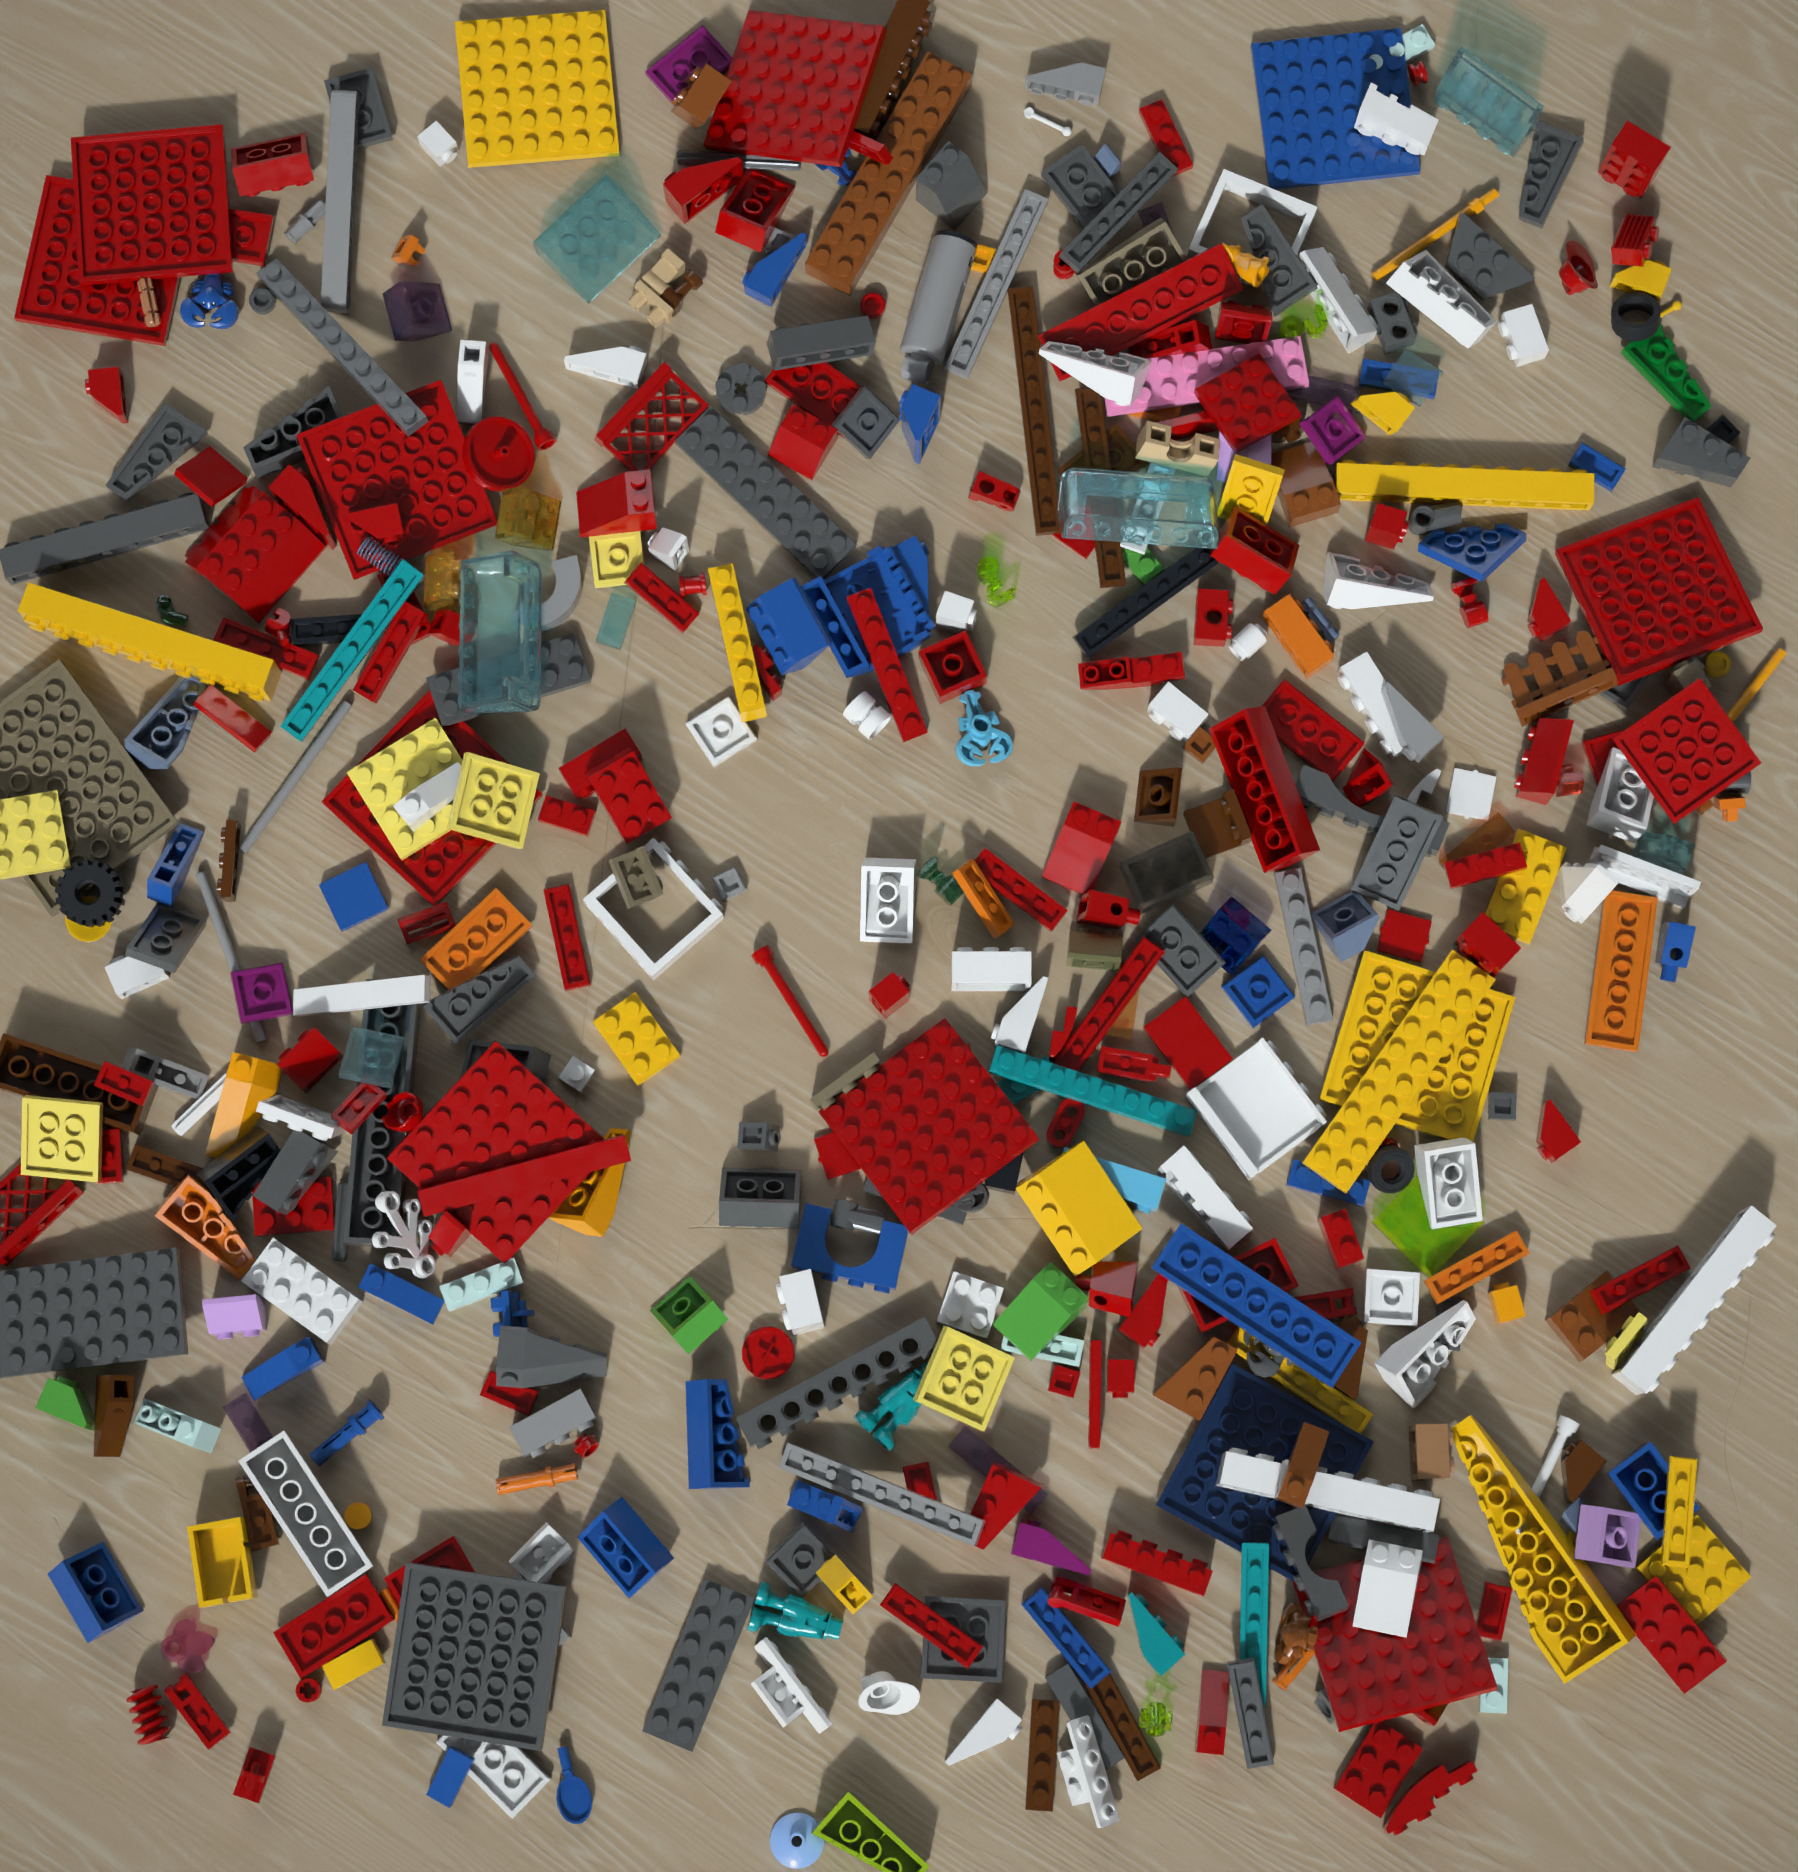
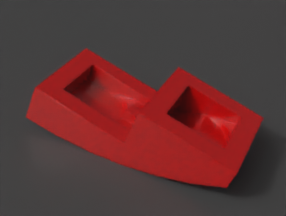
M1067 1006L1063 1032L1053 1030L1049 1060L1054 1061L1068 1041L1076 1018L1077 1007Z

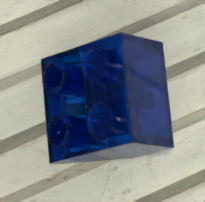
M1231 896L1218 909L1200 933L1227 962L1222 968L1233 976L1259 947L1271 929Z

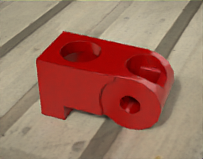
M979 471L968 498L974 501L980 500L992 506L995 505L1002 510L1013 512L1021 491L1009 483Z

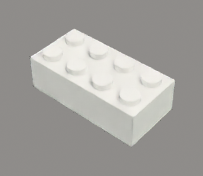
M272 1238L242 1279L244 1284L330 1345L333 1344L363 1303L362 1300L275 1238Z

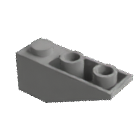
M1081 62L1028 75L1025 79V89L1036 95H1043V93L1053 95L1058 100H1075L1085 106L1098 105L1106 68Z

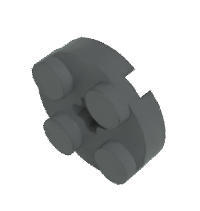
M739 362L736 365L727 367L721 372L715 384L719 404L725 411L731 414H752L765 401L767 392L765 379L758 369L747 363ZM739 384L746 385L747 393L744 395L741 392L736 394V386Z

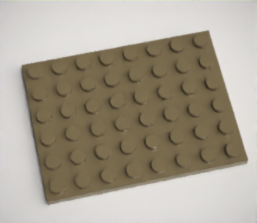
M58 659L0 702V799L57 790L71 868L73 863H82V860L88 859L90 861H100L112 869L118 870L180 823L134 759L125 750L121 741L63 661ZM65 869L23 876L51 916L54 917L61 912V906L56 903L55 899L58 898V894L55 893V887H59L60 883L57 880L59 876L63 878L65 875L63 871ZM88 883L84 885L80 891V896L95 887L96 884Z

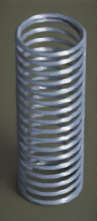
M369 535L359 547L357 554L363 556V559L367 558V561H370V564L373 563V566L377 565V569L380 568V571L387 573V576H391L403 558H400L397 562L400 556L398 555L394 559L396 553L391 556L393 550L386 556L389 548L383 553L386 546L380 550L383 543L377 547L379 541L372 547L376 538L369 544L373 538ZM369 544V546H368V548L366 549V551L362 554L363 550H364V549L366 548V546ZM372 547V549H371V551L369 552V554L365 557V555H366V553L368 552V550ZM380 550V552L378 553L377 557L373 560L374 556H375V555L377 554V552ZM383 553V555L381 556L380 560L376 563L377 559H378V558L380 557V555ZM386 556L383 563L379 566L382 559ZM391 556V558L389 559V561L387 562V564L385 565V567L382 568L383 565H384V563H385V562L388 560V558ZM394 559V561L392 562L391 566L386 570L387 566H388V565L391 563V561ZM397 562L394 569L389 573L390 569Z

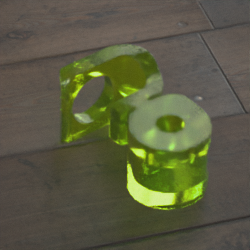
M1315 305L1314 309L1319 327L1313 326L1309 317L1305 318L1303 322L1293 315L1285 317L1280 324V338L1301 336L1302 339L1305 332L1312 338H1322L1326 333L1328 325L1323 307Z
M985 556L977 564V576L983 585H989L986 589L988 603L993 607H1000L1015 598L1016 586L996 596V591L1003 586L1002 581L998 580L1000 565L996 558Z

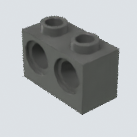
M1397 292L1370 300L1367 310L1377 324L1376 334L1384 355L1412 346L1418 335V330L1415 322L1409 319L1407 300L1401 298V295ZM1392 307L1396 313L1388 314L1383 308ZM1401 330L1405 336L1396 337L1392 331Z

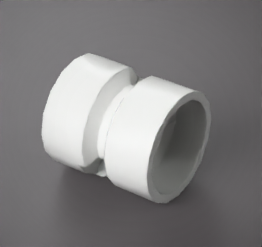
M864 691L847 706L843 716L852 725L858 724V731L868 740H871L888 724L892 716L882 706L876 707V700Z

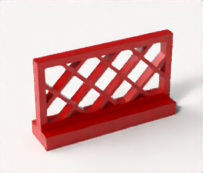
M663 362L596 434L594 440L601 447H605L630 471H639L632 464V455L647 454V465L642 470H648L658 462L675 443V440L709 407V404L681 380L667 363ZM671 379L679 386L680 396H665V385ZM661 390L662 396H656ZM694 399L701 407L695 413H684L683 400ZM653 400H662L663 414H648L647 404ZM665 400H680L681 413L666 414ZM644 409L645 414L638 415ZM684 417H691V418L684 424ZM663 418L664 432H649L648 419ZM666 418H681V428L679 431L667 432ZM633 419H645V432L631 433L630 423ZM627 427V433H621ZM649 436H664V447L661 450H650ZM667 436H673V437L667 442ZM617 437H628V451H617L611 443ZM631 437H646V450L632 451ZM650 454H656L650 461ZM623 455H629V461Z
M20 1163L0 1182V1195H6L5 1209H0V1213H5L4 1227H0V1232H3V1241L0 1243V1263L7 1267L84 1193L82 1189L72 1180L63 1179L65 1182L60 1187L48 1190L49 1177H44L43 1190H30L31 1176L21 1175ZM26 1176L25 1190H12L13 1181L17 1177ZM43 1194L42 1204L38 1208H29L30 1195ZM12 1195H24L23 1208L11 1209ZM11 1213H23L22 1223L18 1227H10Z

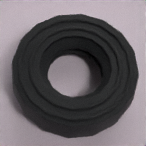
M1385 1146L1378 1149L1369 1160L1367 1175L1369 1181L1376 1189L1384 1193H1397L1410 1184L1414 1177L1415 1166L1413 1159L1405 1150L1397 1146ZM1391 1160L1397 1161L1399 1163L1398 1174L1391 1179L1384 1178L1382 1174L1384 1165Z

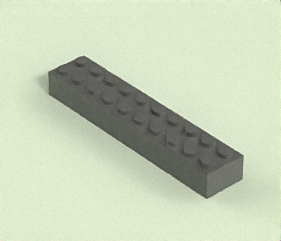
M421 1003L363 1010L357 1086L367 1078L386 1092L387 1098L352 1134L343 1242L346 1245L374 1247L372 1236L375 1232H387L391 1236L399 1237L387 1214L377 1209L375 1200L383 1191L396 1192L400 1198V1205L397 1211L403 1220L402 1205L405 1198L406 1175L387 1159V1156L410 1131L398 1132L389 1129L384 1124L382 1117L388 1113L386 1104L391 1102L396 1094L404 1091L414 1092Z

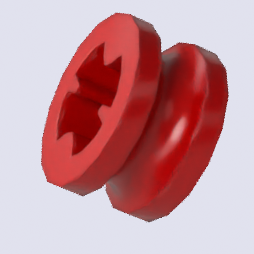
M1422 61L1417 62L1416 66L1413 64L1408 65L1409 77L1414 87L1418 86L1420 82L1423 84L1428 82L1427 72Z
M314 1678L302 1679L296 1686V1696L299 1700L306 1703L316 1701L322 1692L321 1684ZM310 1682L311 1687L316 1689L315 1694H311V1698H307V1694L302 1693V1687H306L305 1683Z

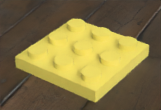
M464 753L447 829L516 849H523L540 773L473 753Z
M57 790L0 799V880L71 868Z
M25 1095L22 1098L21 1175L99 1182L101 1180L103 1103Z
M943 1326L913 1401L985 1432L1015 1357L948 1326Z

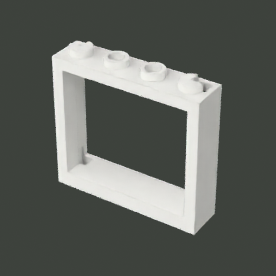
M1223 169L1191 242L1187 258L1207 250V248L1200 246V243L1223 190L1303 221L1292 246L1293 251L1298 256L1315 217L1317 206ZM1233 266L1239 281L1245 285H1252L1244 279H1242L1237 273L1236 268ZM1262 282L1259 287L1263 292L1266 293L1264 284Z
M652 838L644 845L646 851L650 854L654 851L711 915L654 963L598 901L601 896L617 883L613 873L589 893L583 901L654 981L724 919L721 912L724 908L715 898L710 900L704 894L706 888L697 878L693 881L687 875L689 869L681 860L674 861L669 855L672 852L671 849L663 841L658 843L655 838Z

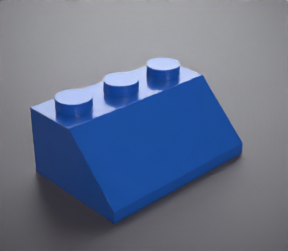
M912 384L910 390H904L899 402L901 405L899 410L901 415L899 420L902 421V432L915 463L920 464L940 421L941 395Z
M791 578L760 595L745 608L781 675L804 669L832 644L796 578Z
M1647 1442L1625 1457L1607 1474L1655 1539L1658 1540L1663 1536L1668 1464L1652 1442ZM1694 1500V1512H1696L1700 1507Z
M623 1497L602 1511L577 1537L628 1598L637 1593L674 1559L667 1548Z
M104 1542L62 1561L48 1573L49 1578L87 1643L108 1634L144 1611Z

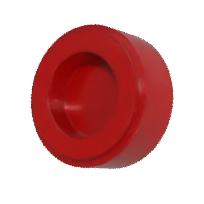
M875 292L864 295L860 302L861 313L872 320L880 318L886 309L883 296Z

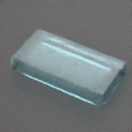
M611 593L596 643L621 650L636 600Z

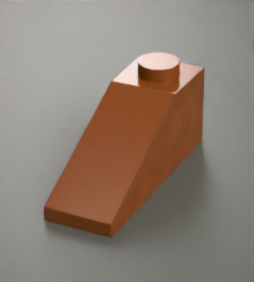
M1303 1422L1275 1499L1297 1508L1304 1507L1329 1431Z

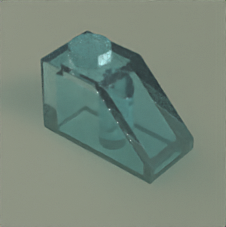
M1644 832L1637 840L1632 856L1682 874L1689 865L1695 844L1672 835Z

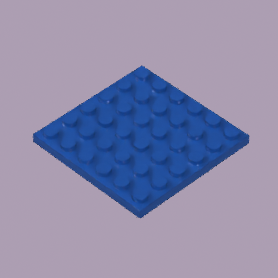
M1401 28L1251 43L1268 186L1277 190L1420 174L1418 155L1407 152L1401 146L1388 145L1376 136H1365L1358 129L1354 128L1360 107L1371 82L1378 86L1376 91L1387 97L1392 93L1398 97L1396 102L1407 108L1411 105L1405 54L1397 57L1392 56L1389 52L1390 47L1396 46L1397 43L1403 45ZM1377 54L1382 57L1383 64L1379 69H1376V62L1369 58L1371 55Z

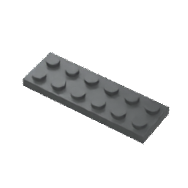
M575 633L426 677L442 728L591 683Z
M704 1579L642 1730L643 1732L693 1752L755 1599Z

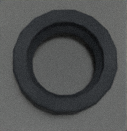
M1632 292L1620 296L1614 302L1611 309L1613 331L1617 336L1628 341H1643L1652 337L1660 325L1661 312L1659 303L1652 296L1641 292ZM1630 310H1641L1648 313L1651 318L1643 323L1633 324L1624 321L1620 316Z

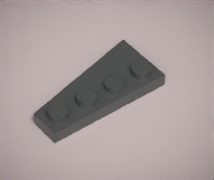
M1263 204L1241 218L1253 255L1257 258L1269 257V262L1267 263L1269 273L1265 276L1263 284L1273 315L1276 317L1318 289V287Z
M164 404L105 486L129 502L208 434L207 430L167 404Z
M516 955L430 999L429 1003L421 1005L457 1045L536 975Z

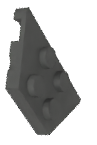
M1462 212L1459 215L1445 268L1482 301L1520 285L1528 284L1535 278L1466 214Z

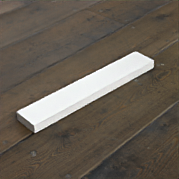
M418 975L294 989L293 1015L300 1017L429 1003L430 976Z

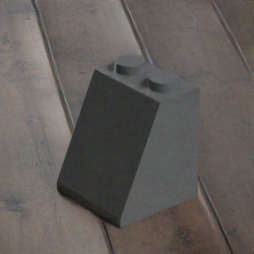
M950 141L944 145L916 178V201L954 231L987 194L969 156Z

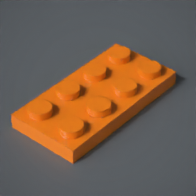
M495 888L433 946L420 961L450 990L485 972L533 926Z

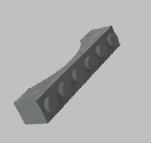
M1303 765L1295 785L1304 808L1308 809L1310 806L1318 809V813L1328 818L1338 817L1343 819L1345 825L1353 828L1363 827L1368 829L1367 833L1376 836L1384 819L1383 816L1369 813L1357 807L1341 794L1328 774ZM1441 821L1425 855L1426 857L1436 856L1439 852L1450 824L1449 822Z

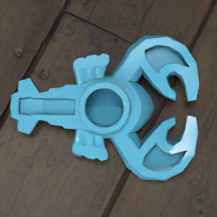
M974 690L965 691L959 697V701L966 704V718H958L959 730H966V734L957 742L955 752L957 758L963 764L968 766L984 765L986 763L985 759H977L973 755L982 757L983 753L979 748L983 749L993 739L994 741L989 748L988 755H992L994 751H997L998 755L991 758L990 763H998L1005 760L1012 753L1013 742L1007 733L991 726L999 724L1000 721L994 711L984 713V710L977 701L982 695Z

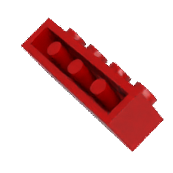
M1117 1530L1116 1534L1109 1533L1101 1559L1204 1597L1213 1572L1207 1569L1208 1563L1193 1558L1191 1563L1182 1559V1553L1168 1549L1167 1553L1157 1550L1158 1544L1144 1539L1142 1543L1131 1540L1133 1535L1121 1530Z

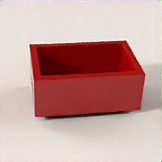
M1627 120L1611 144L1598 173L1608 183H1615L1622 187L1629 196L1641 199L1658 174L1671 147Z
M630 747L584 773L626 844L672 818Z

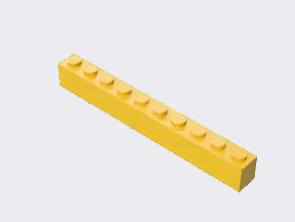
M1343 460L1341 463L1336 464L1334 470V485L1339 500L1444 504L1456 501L1458 505L1567 510H1590L1594 504V473H1587L1586 470L1582 469L1562 472L1561 469L1557 468L1536 471L1532 467L1510 470L1506 466L1485 469L1481 465L1459 468L1455 464L1433 467V464L1430 463L1408 466L1405 462L1382 465L1379 461L1356 464L1354 460Z

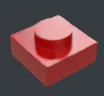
M1055 1365L1048 1391L1074 1398L1081 1372Z

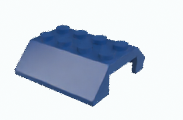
M880 545L868 551L866 559L825 580L820 576L800 586L832 643L829 647L846 678L869 673L874 670L846 597L869 588L872 589L898 658L916 649L932 636L930 630L936 627L927 610L920 613V610L925 606L916 589L913 588L908 591L907 588L912 585V582L903 566L895 567L900 563V560L892 546L885 549V547Z

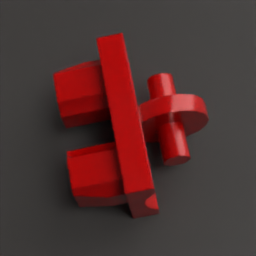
M249 1747L233 1795L259 1804L276 1755Z

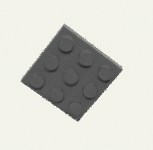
M925 1596V1605L977 1641L983 1648L967 1669L923 1637L921 1678L1002 1683L1006 1601Z

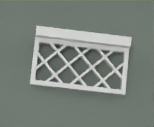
M1600 845L1599 848H1593L1588 862L1600 864L1620 880L1617 885L1647 896L1657 897L1658 900L1681 909L1685 908L1688 899L1699 889L1701 884L1698 880L1604 845Z

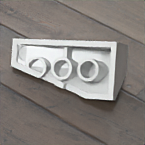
M1327 553L1323 594L1326 604L1333 608L1359 609L1433 601L1434 595L1430 584L1401 573L1395 576L1390 575L1383 570V567L1375 565L1374 569L1359 564L1361 559L1352 556Z

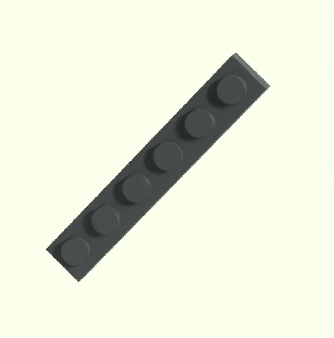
M1159 152L1060 253L1059 257L1078 274L1177 172L1178 168Z

